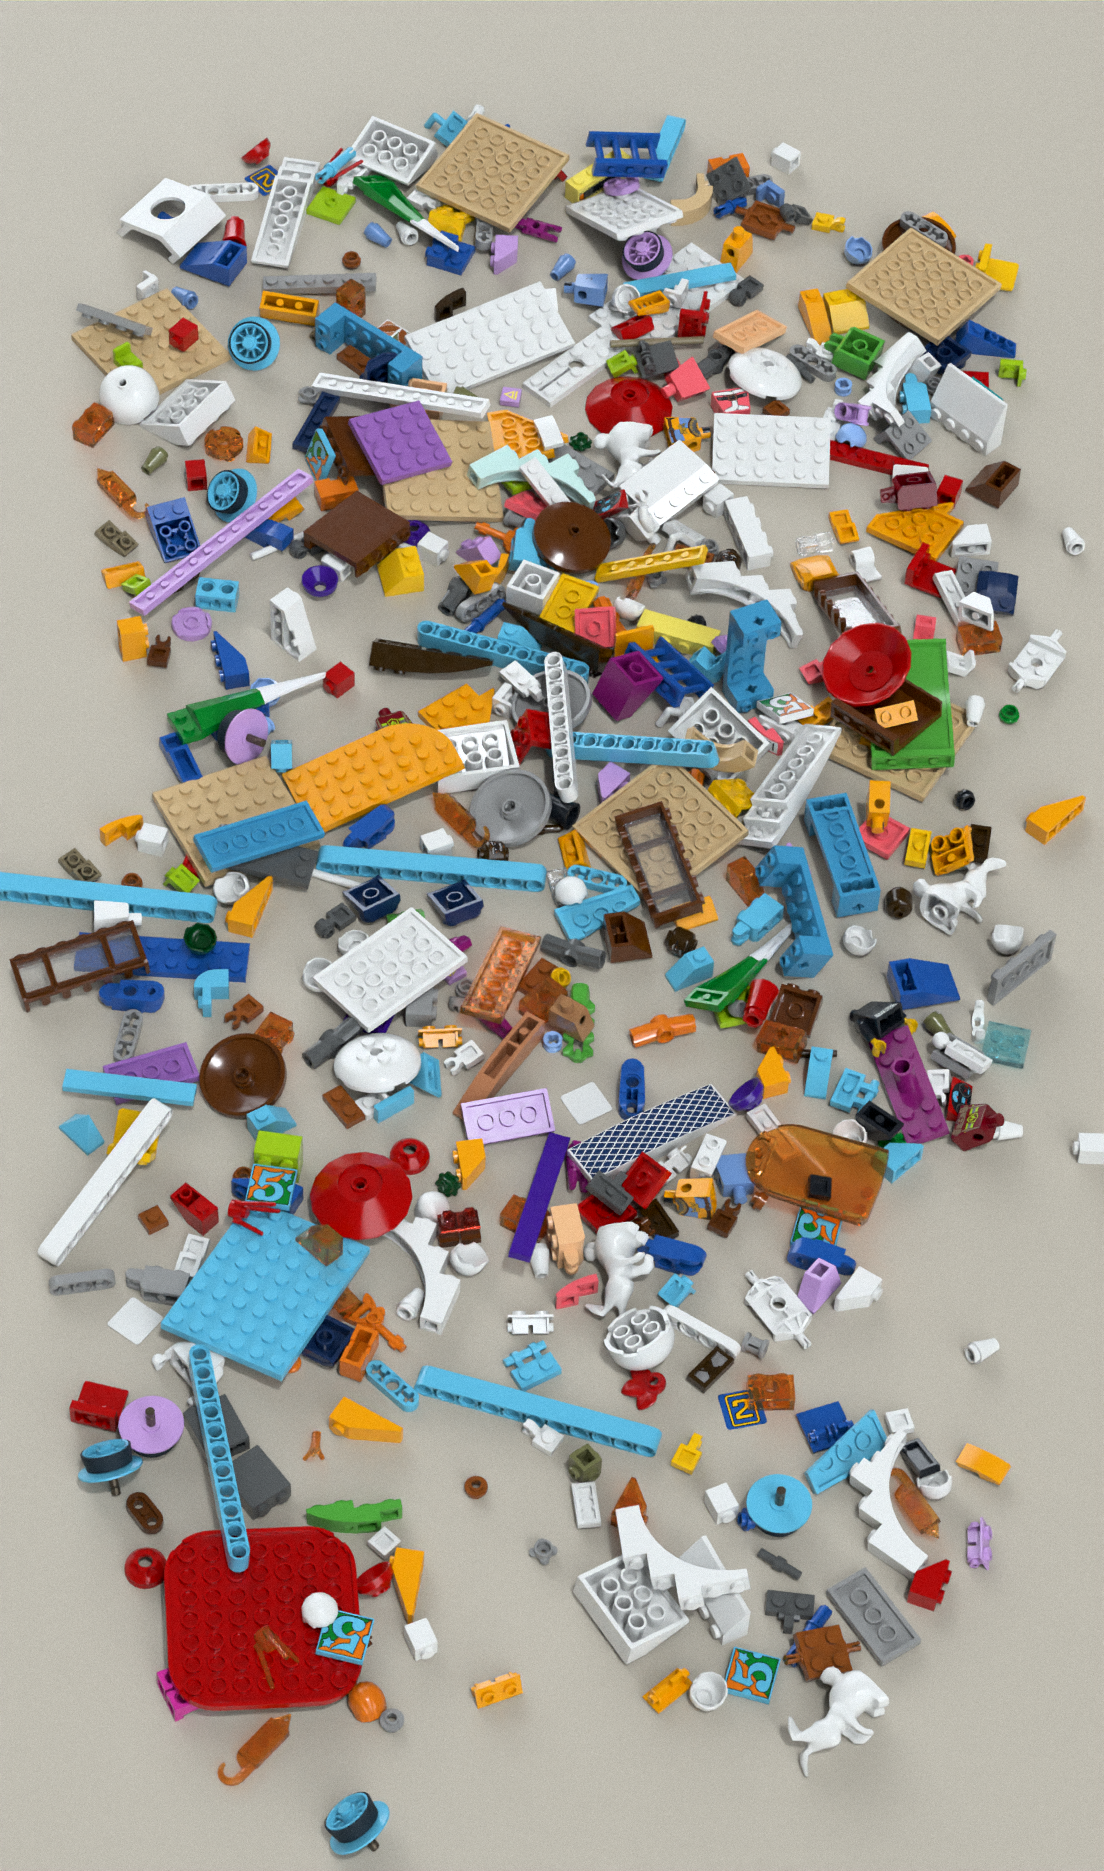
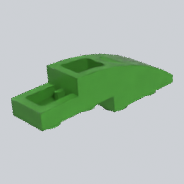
M386 1499L381 1503H366L354 1508L352 1500H339L333 1504L314 1505L306 1509L308 1525L338 1533L378 1532L381 1530V1522L402 1518L401 1499Z

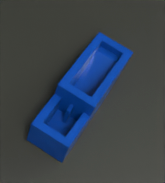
M266 519L247 534L245 538L262 547L270 545L283 551L294 540V530L282 523Z
M175 732L159 737V747L181 783L203 777L188 745H183Z

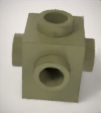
M588 1443L569 1455L568 1472L574 1480H578L580 1483L593 1482L600 1476L602 1458Z

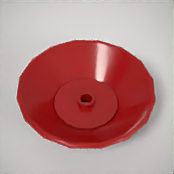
M630 376L611 378L595 386L587 396L585 406L589 422L600 433L609 434L619 422H636L651 425L653 429L652 436L663 431L664 417H671L673 409L670 398L666 399L662 395L661 387L646 379L643 380V378Z
M878 622L860 624L843 632L830 645L823 659L822 679L827 691L835 699L838 698L847 705L854 707L874 705L889 698L903 685L911 669L912 652L906 637L894 627Z
M369 1152L345 1154L329 1162L315 1177L310 1192L312 1212L320 1224L340 1237L353 1240L378 1238L395 1229L407 1216L413 1198L410 1179L401 1166L384 1155Z

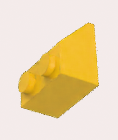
M848 289L823 293V301L832 333L844 334L851 327L861 330L869 329L864 299Z
M416 546L395 549L377 565L385 597L424 591V573Z

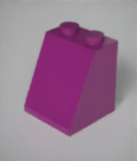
M640 651L610 658L592 694L616 721L631 717L662 682L663 677Z

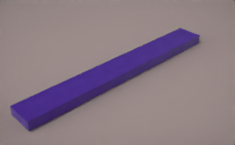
M549 1132L508 1257L530 1263L570 1143V1137Z

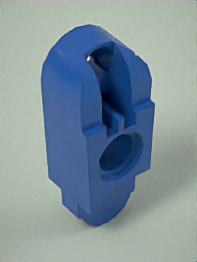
M386 804L375 808L348 828L351 833L347 835L342 846L370 849L386 839V836L395 827L394 811Z
M120 980V983L103 985L99 990L100 1001L105 1006H112V1010L117 1011L136 1009L141 1013H153L161 1008L165 999L162 984L150 980Z
M634 1058L626 1060L621 1067L618 1113L624 1120L644 1112L645 1108L644 1065ZM632 1107L635 1109V1112L630 1113L627 1109Z
M655 1235L653 1240L648 1239L645 1246L637 1248L638 1253L645 1252V1255L649 1254L654 1257L656 1268L678 1275L680 1273L687 1276L697 1274L703 1267L707 1257L706 1252L697 1245Z
M806 1237L797 1239L791 1245L787 1254V1260L791 1265L804 1270H808L818 1258L836 1266L838 1274L852 1275L856 1268V1261L850 1258V1256L844 1255L846 1249L816 1238L815 1240Z

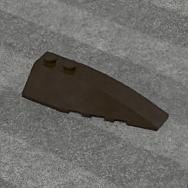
M503 602L502 606L543 644L567 658L586 663L589 666V672L596 674L597 671L603 673L613 654V650L510 603Z
M379 638L372 641L369 666H374L373 670L385 671L386 668L393 669V673L405 675V672L452 673L483 668L494 664V659L473 655L462 656L461 653L452 651L442 653V650L436 648H426L424 650L421 645Z

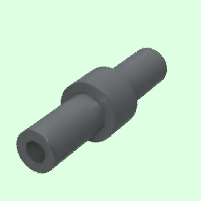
M791 354L786 356L797 367L800 375L810 384L815 381L816 378L807 370V367L802 362H798Z
M763 1548L757 1554L758 1557L770 1563L772 1568L780 1573L783 1571L796 1580L802 1575L800 1570L788 1564L787 1560L781 1556L776 1557Z

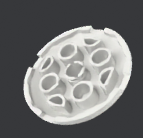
M757 347L744 354L734 353L729 359L727 368L730 370L732 380L743 390L761 398L772 396L776 397V400H785L794 397L801 388L802 379L797 367L788 358L776 351Z
M372 1033L357 1037L345 1044L339 1050L334 1060V1073L336 1077L340 1078L346 1087L366 1093L387 1092L394 1090V1086L401 1083L406 1085L417 1076L421 1068V1056L415 1045L401 1036L389 1033Z

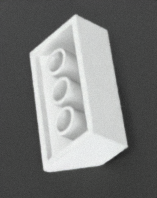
M706 1535L702 1536L679 1557V1559L698 1567L726 1570ZM727 1593L714 1598H704L705 1606L698 1607L700 1615L704 1620L707 1619L712 1636L715 1639L718 1638L722 1646L748 1634L751 1612L740 1593Z

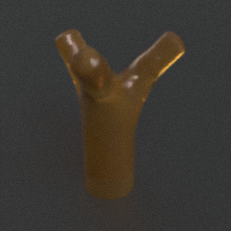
M312 1432L310 1448L303 1457L304 1461L311 1456H316V1454L321 1460L325 1459L320 1448L321 1432Z

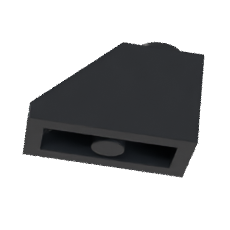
M870 1100L856 1114V1121L865 1128L867 1137L872 1141L891 1140L904 1126L903 1122Z

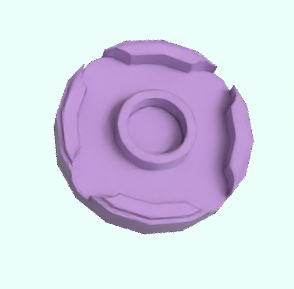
M611 178L604 183V193L609 196L630 194L640 188L639 178Z
M183 608L172 617L173 633L184 641L194 642L202 640L211 632L212 619L210 614L205 613L201 608Z

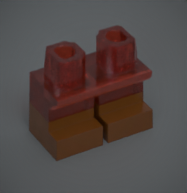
M474 1207L465 1208L461 1212L447 1210L437 1215L439 1247L445 1248L458 1245V1232L463 1245L473 1242L481 1243V1226L477 1209L475 1210Z

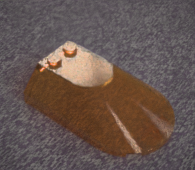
M783 1124L768 1132H761L751 1142L746 1153V1170L752 1183L761 1192L772 1198L861 1227L868 1222L882 1188L889 1160V1150L803 1125ZM810 1174L832 1178L831 1199L829 1201L807 1198L808 1177Z

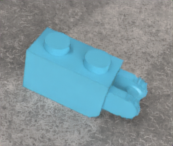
M908 373L905 375L902 391H899V402L903 404L901 408L902 414L909 410L919 424L930 423L931 405L927 386L923 382H918L916 375Z
M532 518L525 519L524 525L516 530L511 540L508 570L517 571L523 560L539 565L540 557L537 556L532 540V529L535 520Z
M766 893L759 898H755L750 907L745 911L742 910L736 918L737 924L732 929L733 936L731 942L733 945L740 946L748 939L752 942L761 940L783 919L784 906Z

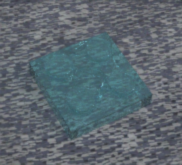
M989 1021L982 1051L985 1056L993 1060L992 1063L1023 1069L1031 1030Z

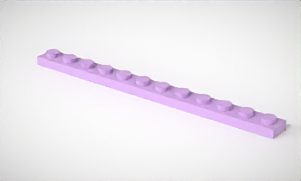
M297 469L129 602L130 607L143 616L148 614L311 485L313 477Z

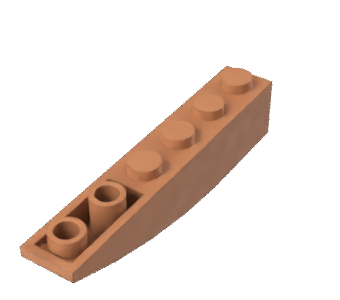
M528 1011L523 1015L478 1072L454 1109L453 1115L463 1120L461 1103L493 1098L543 1039L545 1033L544 1020Z

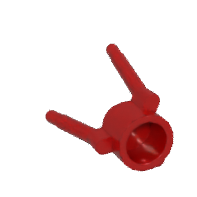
M340 148L329 161L330 163L340 155L343 148ZM363 160L355 162L337 173L334 177H330L323 185L328 188L336 184L339 179L338 177L362 164Z
M235 1199L231 1200L229 1204L228 1217L233 1218L232 1223L239 1224L262 1236L264 1234L263 1231L246 1223L243 1219L248 1218L250 1210L280 1213V1209L269 1208L275 1207V1202L240 1201Z

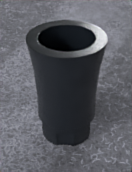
M550 793L552 809L549 818L564 829L569 830L579 817L580 804L576 802L565 803L560 797Z

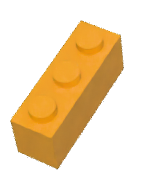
M263 291L259 307L260 317L315 326V318L319 316L320 312L319 300Z

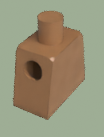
M561 994L549 1010L548 1024L582 1043L595 1027L588 1009L569 996Z

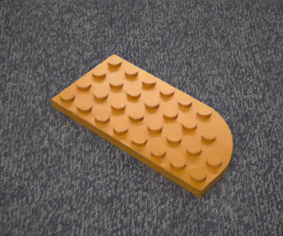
M404 723L384 727L283 773L282 777L295 803L307 800L324 832H327L373 811L380 805L391 803L465 769L454 745L443 733L429 726Z

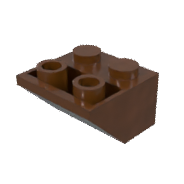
M1006 461L986 465L966 487L965 491L999 508L1019 485L1021 469Z
M625 911L604 914L603 933L610 963L652 958L653 955L644 921Z

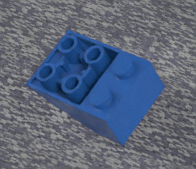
M230 240L199 242L181 263L180 268L230 286L247 264V246Z
M185 497L146 508L145 517L164 563L186 558L200 547Z
M912 958L889 962L887 980L895 1002H901L903 1010L960 1000L948 964Z

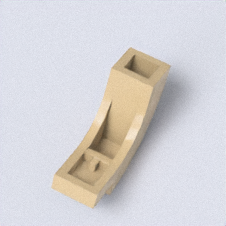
M696 173V194L687 199L670 200L671 205L681 209L683 212V218L677 219L675 223H671V226L693 224L704 218L710 211L713 186H708V181L704 179V173Z
M695 727L687 729L685 739L709 740ZM746 740L727 745L713 742L720 761L718 765L709 769L720 772H741L755 767L758 750Z

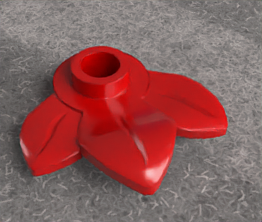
M648 1369L641 1371L631 1370L632 1379L624 1384L621 1393L625 1396L637 1397V1409L644 1410L652 1406L656 1402L658 1394L664 1391L666 1379L661 1373L651 1372ZM658 1380L655 1385H651L653 1381Z

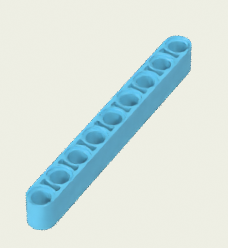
M422 621L417 626V642L422 647L440 649L443 653L452 651L461 653L462 656L473 655L494 659L492 666L505 668L516 660L532 676L545 671L544 660L549 654L547 652L432 621ZM562 657L567 670L579 674L588 684L589 666L584 662Z
M573 732L575 759L698 768H713L720 761L715 744L709 740ZM551 748V750H550V749H545L546 752H547V755H548L549 757L553 758V756H552V748Z

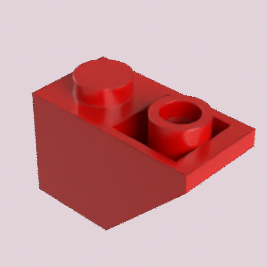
M185 1182L170 1195V1199L187 1224L202 1236L219 1223L218 1207Z
M945 1559L916 1571L909 1590L907 1603L934 1611L936 1604H941L945 1594V1590H942L943 1584H948L952 1574V1571L948 1570L950 1560Z

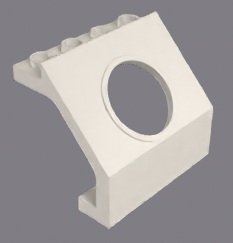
M165 178L119 219L122 227L117 233L123 237L133 229L158 239L172 254L168 260L174 264L226 215L208 194ZM176 200L185 205L183 213L172 219H159L151 214V210L163 201Z

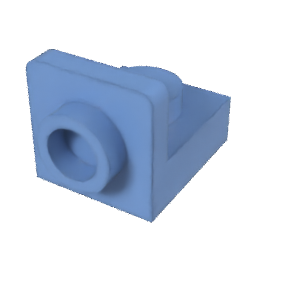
M768 180L757 187L755 200L761 202L767 199L778 208L784 204L785 191L772 181Z

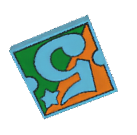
M323 429L315 430L305 455V460L317 481L327 479L336 457Z
M253 1164L245 1201L275 1202L276 1206L269 1208L290 1211L298 1174L297 1169Z
M800 1206L790 1247L801 1237L813 1240L816 1238L837 1245L844 1216Z
M338 1610L335 1621L327 1627H322L316 1655L363 1666L374 1619Z
M734 1647L725 1678L728 1694L769 1704L781 1659Z

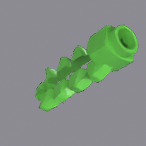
M585 983L573 984L570 997L584 1005L591 1015L595 1012V1004L590 1000L589 986ZM590 1032L584 1040L583 1052L580 1049L573 1051L574 1038L563 1033V1041L567 1043L563 1049V1056L568 1057L573 1063H582L587 1058L593 1056V1049L589 1045L594 1041L593 1032Z

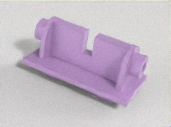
M980 1517V1524L978 1522H971L970 1526H968V1544H976V1546L968 1547L967 1562L971 1568H978L980 1564H983L986 1570H989V1561L992 1560V1550L989 1546V1540H992V1529L990 1525L986 1524L983 1517Z

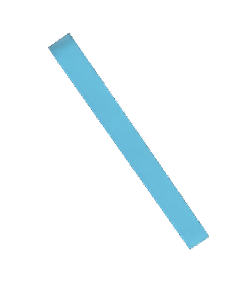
M324 845L319 848L316 863L318 870L337 875L371 878L379 875L383 879L450 885L465 879L473 887L530 892L544 890L547 872L545 866L534 863Z
M0 872V901L94 911V900L128 903L129 913H141L144 917L199 923H211L214 921L218 903L215 897L205 894Z
M197 1344L189 1350L188 1367L227 1564L232 1571L243 1572L249 1566L250 1547L210 1350L203 1344Z
M426 1365L421 1367L414 1389L423 1396L525 1423L529 1418L540 1428L546 1424L565 1435L646 1457L656 1455L662 1437V1432L659 1429L649 1425Z

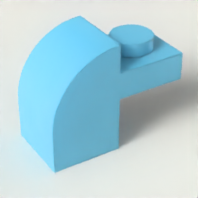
M704 646L693 653L689 662L709 681L716 683L719 682L724 674L726 651L715 657Z
M228 969L208 970L200 974L195 980L194 1000H198V1009H203V1017H212V1000L229 999Z

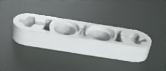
M250 182L189 186L208 194L214 202L253 201L259 196L258 185ZM213 191L217 192V194L211 195L209 193ZM229 191H235L236 193H235V194H229V193H227V192H229Z
M666 1305L664 1308L673 1328L710 1350L718 1346L734 1359L740 1353V1345L732 1338L675 1306Z

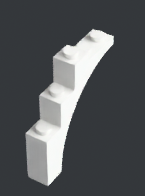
M908 332L874 361L878 366V372L866 381L870 387L868 389L869 392L858 403L872 407L869 410L868 417L875 421L879 418H885L889 424L894 423L899 427L905 423L895 408L896 393L907 371L926 352L919 338Z
M734 561L711 562L689 567L685 578L691 592L719 594L746 605L767 599L782 622L781 634L789 648H797L803 637V630L797 622L796 614L793 612L797 601L791 589L769 590L768 584L765 583L762 575L741 576Z
M415 1217L412 1224L403 1219L395 1229L382 1236L398 1245L410 1257L422 1278L425 1289V1302L420 1315V1329L442 1335L459 1296L461 1280L453 1275H444L448 1266L449 1251L439 1246H432L437 1236V1223L427 1218Z
M898 1429L895 1434L891 1433L884 1443L885 1447L881 1452L876 1451L871 1461L863 1458L860 1463L856 1462L849 1472L850 1485L865 1494L858 1504L859 1518L875 1528L867 1538L868 1551L913 1582L916 1571L928 1565V1555L920 1550L903 1531L891 1504L889 1492L890 1476L894 1463L905 1446L907 1433Z
M639 1505L615 1509L626 1570H638L649 1566L653 1590H666L676 1586L681 1610H695L698 1607L705 1606V1597L714 1598L722 1594L741 1593L744 1590L751 1589L747 1569H707L687 1563L666 1551L647 1529L641 1516Z

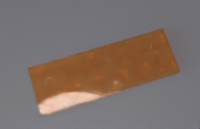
M500 926L460 1007V1013L502 1024L541 943V936Z

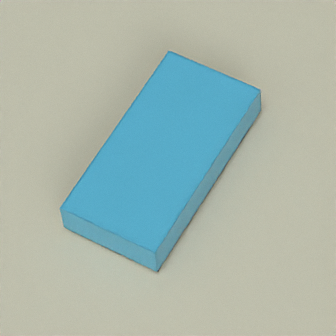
M408 1086L374 1105V1120L380 1123L414 1104V1090L412 1087Z

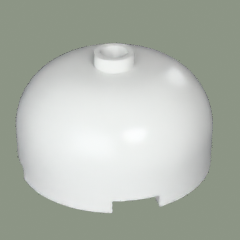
M125 365L115 368L106 375L100 386L99 397L105 413L119 424L133 425L144 421L143 418L152 411H155L159 402V390L154 379L146 370L133 365Z
M650 1306L649 1309L639 1311L633 1308L619 1315L608 1326L609 1332L606 1339H604L609 1354L619 1366L628 1370L641 1371L660 1364L669 1355L674 1345L675 1333L667 1313L659 1307Z

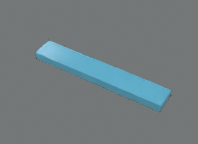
M730 262L624 282L623 284L635 286L641 297L659 290L663 293L665 288L674 290L675 285H679L682 278L689 280L688 289L736 280V273Z
M66 1069L62 1089L67 1092L150 1101L155 1098L161 1103L194 1106L197 1084Z

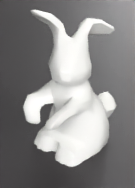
M619 422L609 434L601 433L595 437V448L599 450L608 449L621 465L615 481L611 482L603 474L601 475L605 483L612 489L623 484L647 465L639 462L640 457H651L650 463L653 460V456L661 454L659 449L647 450L651 446L649 438L653 434L651 425L636 422Z
M989 858L979 867L975 863H969L958 869H968L963 880L954 883L929 885L925 879H918L913 884V892L921 898L920 910L922 916L933 926L949 935L955 932L958 923L957 917L960 911L972 916L977 923H981V915L973 908H978L983 898L986 897L987 873L1005 867L1006 862L999 858ZM970 899L974 900L973 908L968 903Z
M633 1222L614 1223L599 1227L596 1241L586 1244L583 1249L586 1261H594L598 1258L599 1263L606 1269L609 1278L605 1287V1305H585L593 1314L604 1317L613 1307H617L619 1315L626 1312L628 1300L634 1291V1282L631 1280L640 1275L649 1274L654 1268L653 1256L645 1255V1252H639L633 1256L635 1250L645 1246L649 1239L648 1234L638 1231L640 1227ZM644 1257V1263L642 1265H633L634 1263H637Z
M834 1666L826 1668L822 1672L820 1679L824 1684L832 1686L829 1694L830 1710L827 1716L816 1721L804 1731L798 1729L792 1717L788 1718V1732L792 1741L807 1742L806 1747L800 1753V1764L806 1777L808 1776V1756L811 1753L826 1748H835L841 1743V1734L849 1738L853 1744H864L872 1737L874 1732L872 1729L864 1728L857 1718L863 1712L869 1714L872 1718L885 1714L884 1707L888 1706L889 1698L860 1670H853L843 1674Z

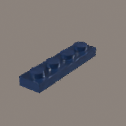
M322 391L293 441L292 449L307 453L315 430L319 429L320 425H322L324 417L333 416L340 403L339 396Z

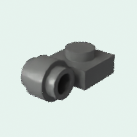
M785 203L779 209L781 217L787 222L794 220L798 224L809 225L813 221L805 207Z
M749 275L737 284V290L733 289L728 298L736 306H743L747 301V297L752 299L763 291L764 284Z
M304 537L302 541L293 540L289 545V551L298 559L304 558L307 552L313 556L324 551L318 545L311 549L304 546Z
M342 902L326 913L325 920L321 918L315 923V931L322 938L329 939L335 933L334 927L341 931L356 921V915Z

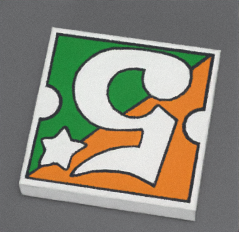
M792 693L757 701V708L779 724L812 716L814 712L811 706Z

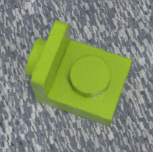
M125 342L113 349V361L117 367L133 365L143 368V362L131 352V344L129 342Z
M626 349L606 360L614 378L630 369L635 374L638 373L636 368L638 362L633 354L631 356L628 354Z
M1000 359L998 377L1017 379V387H1021L1022 380H1026L1027 369L1023 368V360Z
M135 574L123 582L121 586L124 591L134 594L136 597L151 585V581L149 578Z
M181 863L176 869L172 867L164 875L167 879L163 885L166 887L170 883L177 891L189 893L200 880Z

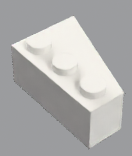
M287 587L270 599L271 640L300 662L316 650V645L302 598L298 593L293 592Z

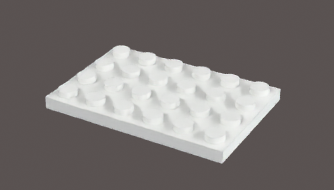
M641 189L621 196H609L601 193L565 206L567 214L617 241L627 240L629 236L641 235L646 230L658 229L661 227L660 225L675 223L677 219L683 218L681 209Z
M714 413L712 470L715 471V475L719 478L717 484L828 489L831 418Z
M411 907L313 977V982L349 1016L353 1017L362 1028L370 1033L467 963L468 959L461 950Z

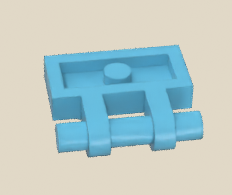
M845 1068L830 1100V1106L849 1113L854 1106L858 1108V1113L869 1100L872 1102L873 1098L877 1096L880 1083L877 1080H872L870 1084L865 1083L866 1075ZM859 1092L865 1093L863 1099L858 1097Z
M543 1340L538 1343L532 1342L527 1345V1348L519 1352L514 1351L509 1354V1357L503 1359V1364L506 1368L511 1365L515 1366L516 1369L510 1372V1376L521 1391L525 1392L562 1374V1369L551 1352L543 1356L540 1351L547 1348ZM532 1356L534 1360L526 1364L523 1363L522 1360Z

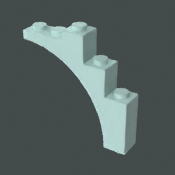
M506 445L469 465L467 476L479 490L499 482L527 481L519 471V467L536 457L566 496L592 510L596 502L594 494L586 488L583 480L577 476L579 465L569 454L549 463L547 457L542 455L537 449L519 459L517 453Z

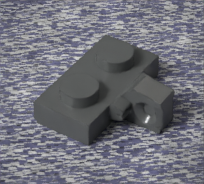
M598 1170L585 1187L586 1190L619 1216L634 1198L621 1186L628 1177L622 1171L612 1179Z
M767 1590L765 1615L776 1616L778 1620H784L783 1633L792 1634L794 1621L799 1622L800 1619L811 1620L813 1617L815 1595Z

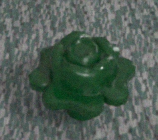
M578 432L577 435L570 437L569 445L573 447V450L583 452L591 448L592 440L587 434Z
M447 1171L445 1174L440 1173L439 1179L435 1182L438 1186V1192L443 1193L446 1197L456 1196L458 1189L461 1188V1184L458 1182L459 1177L453 1175L450 1171Z

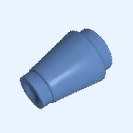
M371 222L364 230V235H366L367 239L385 248L392 242V238L378 223Z
M567 253L561 255L550 276L554 280L559 281V279L575 268V259Z
M177 286L172 289L171 293L187 309H193L198 304V296L194 291Z

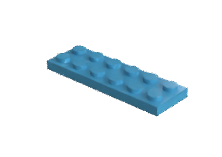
M306 800L196 834L193 837V841L210 872L213 873L322 839L325 832Z

